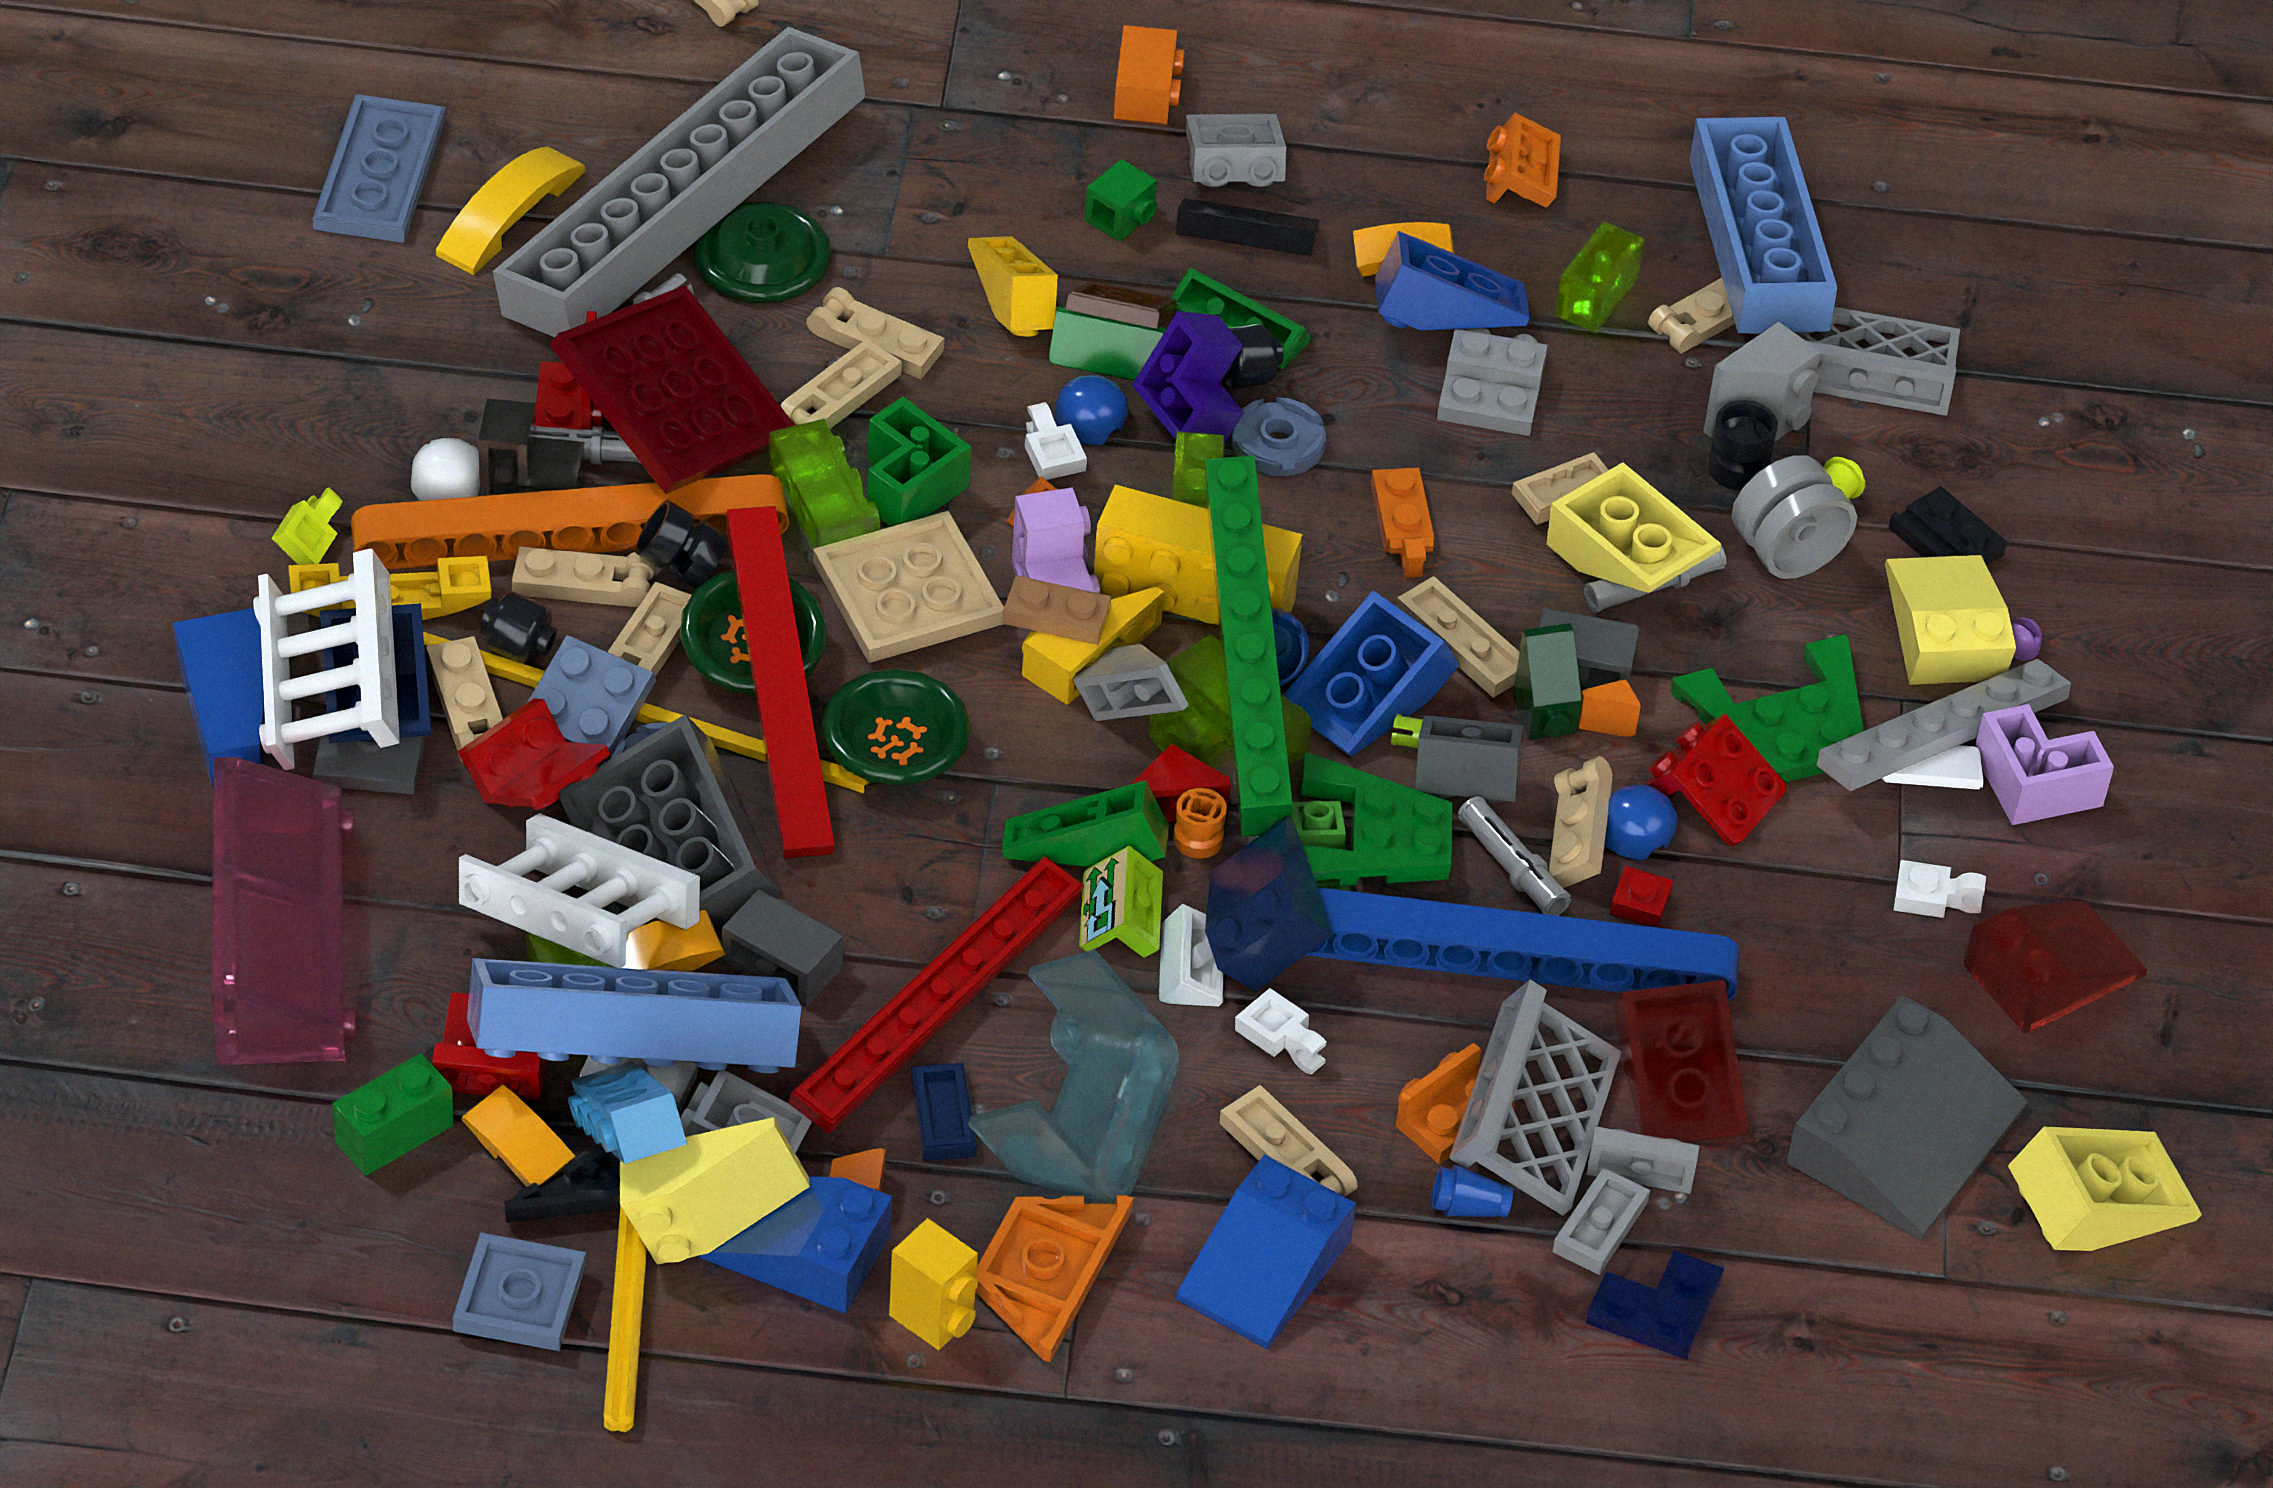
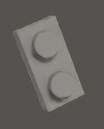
M1595 1126L1586 1175L1597 1177L1604 1167L1639 1185L1690 1194L1700 1145L1684 1143L1671 1138L1662 1139L1630 1133L1623 1129H1608Z
M1603 1167L1556 1236L1552 1252L1600 1275L1647 1205L1650 1190Z

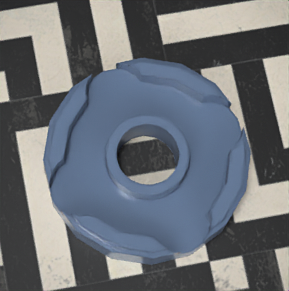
M1276 397V402L1264 403V399L1251 402L1242 408L1244 414L1232 431V448L1237 457L1255 455L1256 471L1269 476H1291L1306 472L1319 462L1325 452L1326 431L1323 428V420L1320 415L1305 403L1290 398ZM1279 432L1288 435L1289 438L1275 439L1270 437L1269 434Z

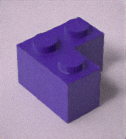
M1178 311L1132 384L1180 446L1221 449L1244 414L1220 383L1243 345L1217 315Z

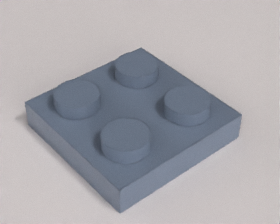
M566 635L528 702L533 698L545 700L566 742L606 745L610 752V755L603 760L606 763L611 760L616 743L626 735L657 680L652 671Z
M480 1232L452 1318L453 1331L560 1351L586 1268V1252Z

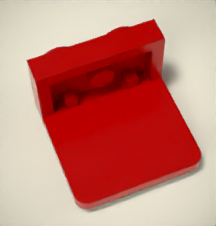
M1726 713L1703 726L1696 721L1684 729L1675 739L1679 747L1674 752L1670 750L1664 753L1648 768L1652 776L1645 783V785L1657 788L1666 796L1680 790L1729 846H1735L1742 842L1786 792L1784 780Z

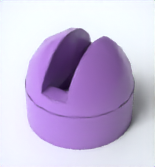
M2016 618L2011 622L2016 645L2013 659L2031 660L2040 652L2043 639L2041 628L2033 619Z

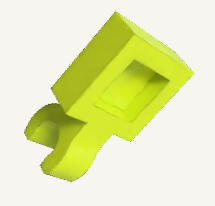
M328 487L319 499L313 495L307 501L303 500L293 505L271 539L298 565L319 564L338 534L328 522L339 509L343 500Z

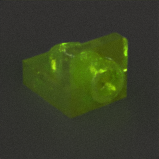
M1186 684L1180 689L1189 706L1183 711L1151 714L1149 738L1163 752L1173 744L1206 763L1225 752L1226 738L1195 709L1196 690L1190 684Z

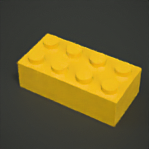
M1115 484L1097 524L1093 575L1097 576L1100 594L1118 598L1157 586L1164 591L1162 611L1219 625L1208 509ZM1262 524L1271 609H1283L1291 613L1296 598L1303 534Z

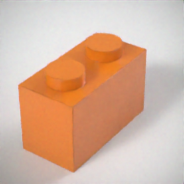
M1123 26L1113 119L1168 124L1169 107H1178L1181 80L1173 79V76H1182L1184 49H1176L1177 30Z

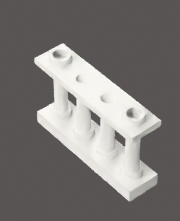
M372 548L353 553L354 573L349 574L348 580L283 595L268 574L258 576L259 596L254 598L253 604L256 618L261 625L265 724L260 725L259 734L264 751L267 754L272 753L284 770L294 769L293 743L360 727L363 731L368 730L380 748L400 743L390 574ZM352 599L356 603V616L351 617V622L288 637L287 615ZM351 642L357 643L359 658L354 659L352 665L290 679L289 657ZM356 684L361 688V701H357L354 708L292 722L291 700Z
M541 813L526 820V851L496 867L467 854L459 857V904L618 969L626 966L627 934L656 917L685 930L699 922L700 876ZM534 869L549 875L537 883L522 877ZM574 885L590 891L577 899L561 893ZM614 901L631 907L619 915L602 909Z

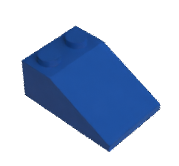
M1401 231L1397 232L1375 276L1378 313L1382 314V317L1388 323L1399 328H1407L1408 325L1418 330L1526 326L1530 319L1525 284Z
M1373 590L1281 697V703L1283 708L1348 756L1353 757L1391 730L1396 714L1409 717L1427 704L1460 664L1444 640Z
M1264 1154L1235 1191L1178 1289L1176 1300L1268 1349L1351 1242L1356 1203Z
M808 1176L810 1180L809 1188L710 1253L699 1255L701 1259L846 1314L891 1236L892 1196L846 1178Z

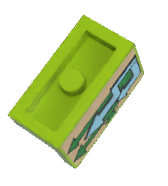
M1131 846L1125 847L1084 871L1079 947L1086 952H1090L1116 937L1143 958L1159 950L1163 871Z

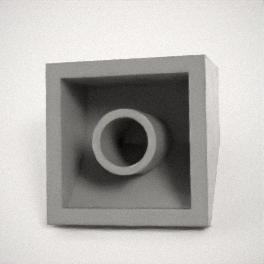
M1780 322L1771 326L1715 365L1703 433L1713 437L1718 411L1724 405L1739 400L1758 402L1768 407L1774 413L1778 422L1775 441L1792 429H1800L1808 421L1812 413L1810 405L1813 390L1819 378L1817 370L1821 352Z

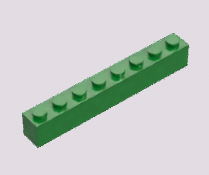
M1255 455L1205 459V490L1241 837L1259 836L1286 815L1292 818L1293 808Z

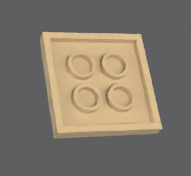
M949 511L813 549V563L868 663L1003 625L1004 606Z

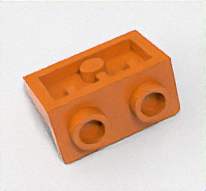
M1516 112L1503 127L1500 125L1495 127L1487 142V150L1490 151L1489 164L1484 174V180L1487 181L1486 200L1495 204L1505 191L1509 189L1522 198L1529 199L1547 208L1557 195L1561 135Z
M1475 1043L1470 1044L1459 1053L1451 1052L1431 1073L1422 1079L1415 1078L1407 1083L1398 1097L1399 1105L1396 1127L1439 1165L1450 1157L1480 1069L1482 1049ZM1516 1100L1512 1103L1513 1110L1515 1108Z

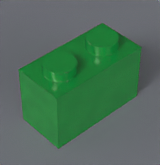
M422 1053L332 1103L335 1143L365 1177L454 1126L452 1086Z

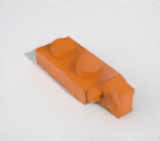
M1417 467L1372 470L1371 488L1384 551L1390 554L1400 553L1405 578L1424 577L1426 552H1433L1434 533L1420 469Z

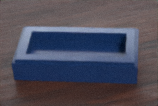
M964 1063L912 1066L911 1083L923 1161L976 1157L977 1145Z

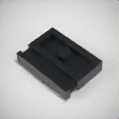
M1942 486L1907 505L1906 511L1898 514L1895 512L1892 514L1888 527L1922 558L1981 555L1987 566L2004 556L2007 541Z

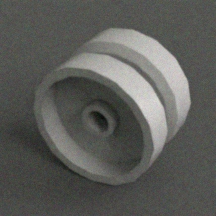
M1808 455L1790 456L1778 460L1758 472L1742 488L1733 504L1731 515L1735 529L1748 545L1754 547L1757 557L1767 570L1780 579L1798 578L1810 574L1830 562L1848 543L1855 531L1858 518L1853 504L1840 489L1833 485L1831 477L1822 465Z

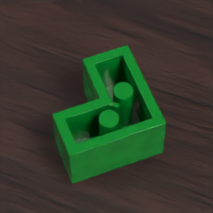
M904 396L869 419L867 460L873 466L868 469L867 510L887 525L892 527L927 517L969 488L971 446Z

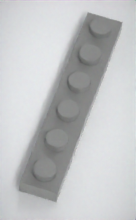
M2035 659L1819 750L1817 766L1846 789L1852 791L1977 738L1983 713L2029 704L2033 713H2036L2062 702L2069 697L2071 682L2039 659Z

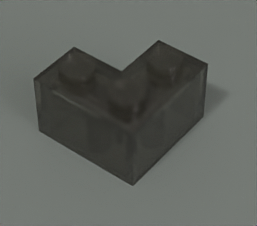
M487 398L478 438L480 496L583 488L585 480V442L537 437L536 403Z

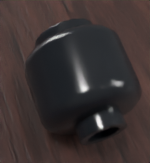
M1261 324L1229 328L1243 346L1222 378L1223 382L1232 389L1264 385L1271 382L1277 373L1278 366L1283 362V348L1280 340L1276 337L1273 338L1268 328Z
M508 592L501 599L494 597L484 612L479 632L485 635L487 649L523 664H529L539 653L546 656L557 636V628L551 626L552 612L550 608L516 592Z

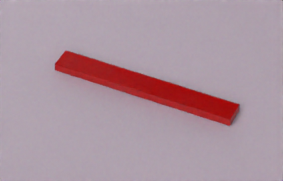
M776 506L727 509L726 524L782 857L785 859L830 855L834 852L835 844Z
M1044 856L791 1092L788 1103L826 1133L830 1134L1080 898L1084 885Z

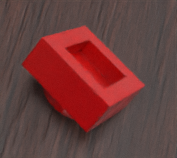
M1625 866L1611 901L1609 915L1648 927L1658 928L1670 899L1674 880Z

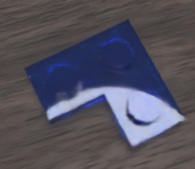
M1674 1250L1657 1289L1606 1271L1588 1310L1586 1324L1687 1360L1720 1286L1724 1268Z

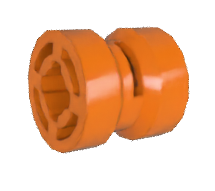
M1195 788L1184 792L1177 800V822L1175 823L1173 841L1176 848L1182 854L1190 858L1204 859L1217 854L1223 847L1225 830L1223 825L1225 824L1227 805L1219 793L1207 788Z

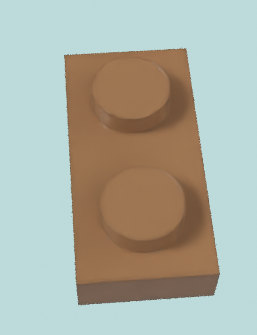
M1016 575L1003 609L1002 624L1099 645L1111 609V596Z

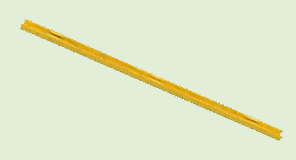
M423 632L425 653L426 646L451 641ZM479 650L487 673L534 688L537 687L545 673V670ZM643 703L634 720L646 724L671 723L683 715ZM689 717L711 739L714 746L766 762L763 740ZM820 759L823 781L864 794V786L870 783L869 781L846 771L841 765Z

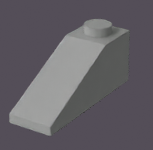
M1142 644L1112 648L1072 679L1095 721L1183 711L1189 706L1166 662Z

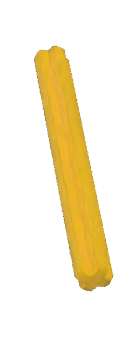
M621 1206L603 1416L604 1426L611 1432L617 1430L627 1432L634 1424L647 1247Z

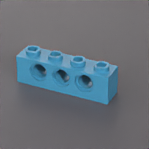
M633 1061L572 1080L575 1095L568 1097V1103L576 1126H582L587 1136L592 1135L596 1144L601 1143L606 1153H613L624 1164L687 1144L673 1092Z

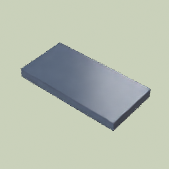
M355 94L313 215V230L405 243L445 123V107Z

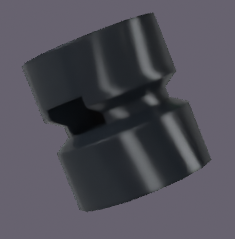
M1739 400L1724 405L1718 411L1708 462L1710 476L1718 484L1728 489L1741 491L1758 472L1770 465L1778 422L1776 416L1768 407L1754 401Z
M666 500L656 508L639 536L635 553L659 568L670 565L671 575L696 589L707 581L718 565L725 551L728 535L703 520L694 524L693 514Z

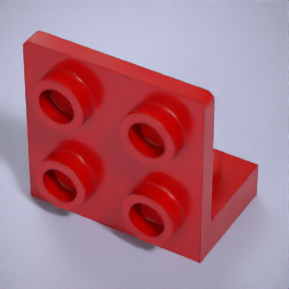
M587 311L586 323L597 319V311ZM540 361L534 426L576 430H593V426H602V412L593 403L592 399L565 367L563 362Z
M533 698L458 751L484 803L507 805V807H533L534 810L545 808L556 802L561 796L559 791L570 783L580 782L594 775L598 771L597 764L610 755L607 746L603 744L566 742L545 700Z
M452 993L449 999L442 1043H435L432 1065L452 1086V1092L489 1096L501 1085H505L520 1099L541 1101L547 1059L538 1057L537 1052L516 1051V1056L494 1057L484 1053V1049H478L467 1022L469 994Z

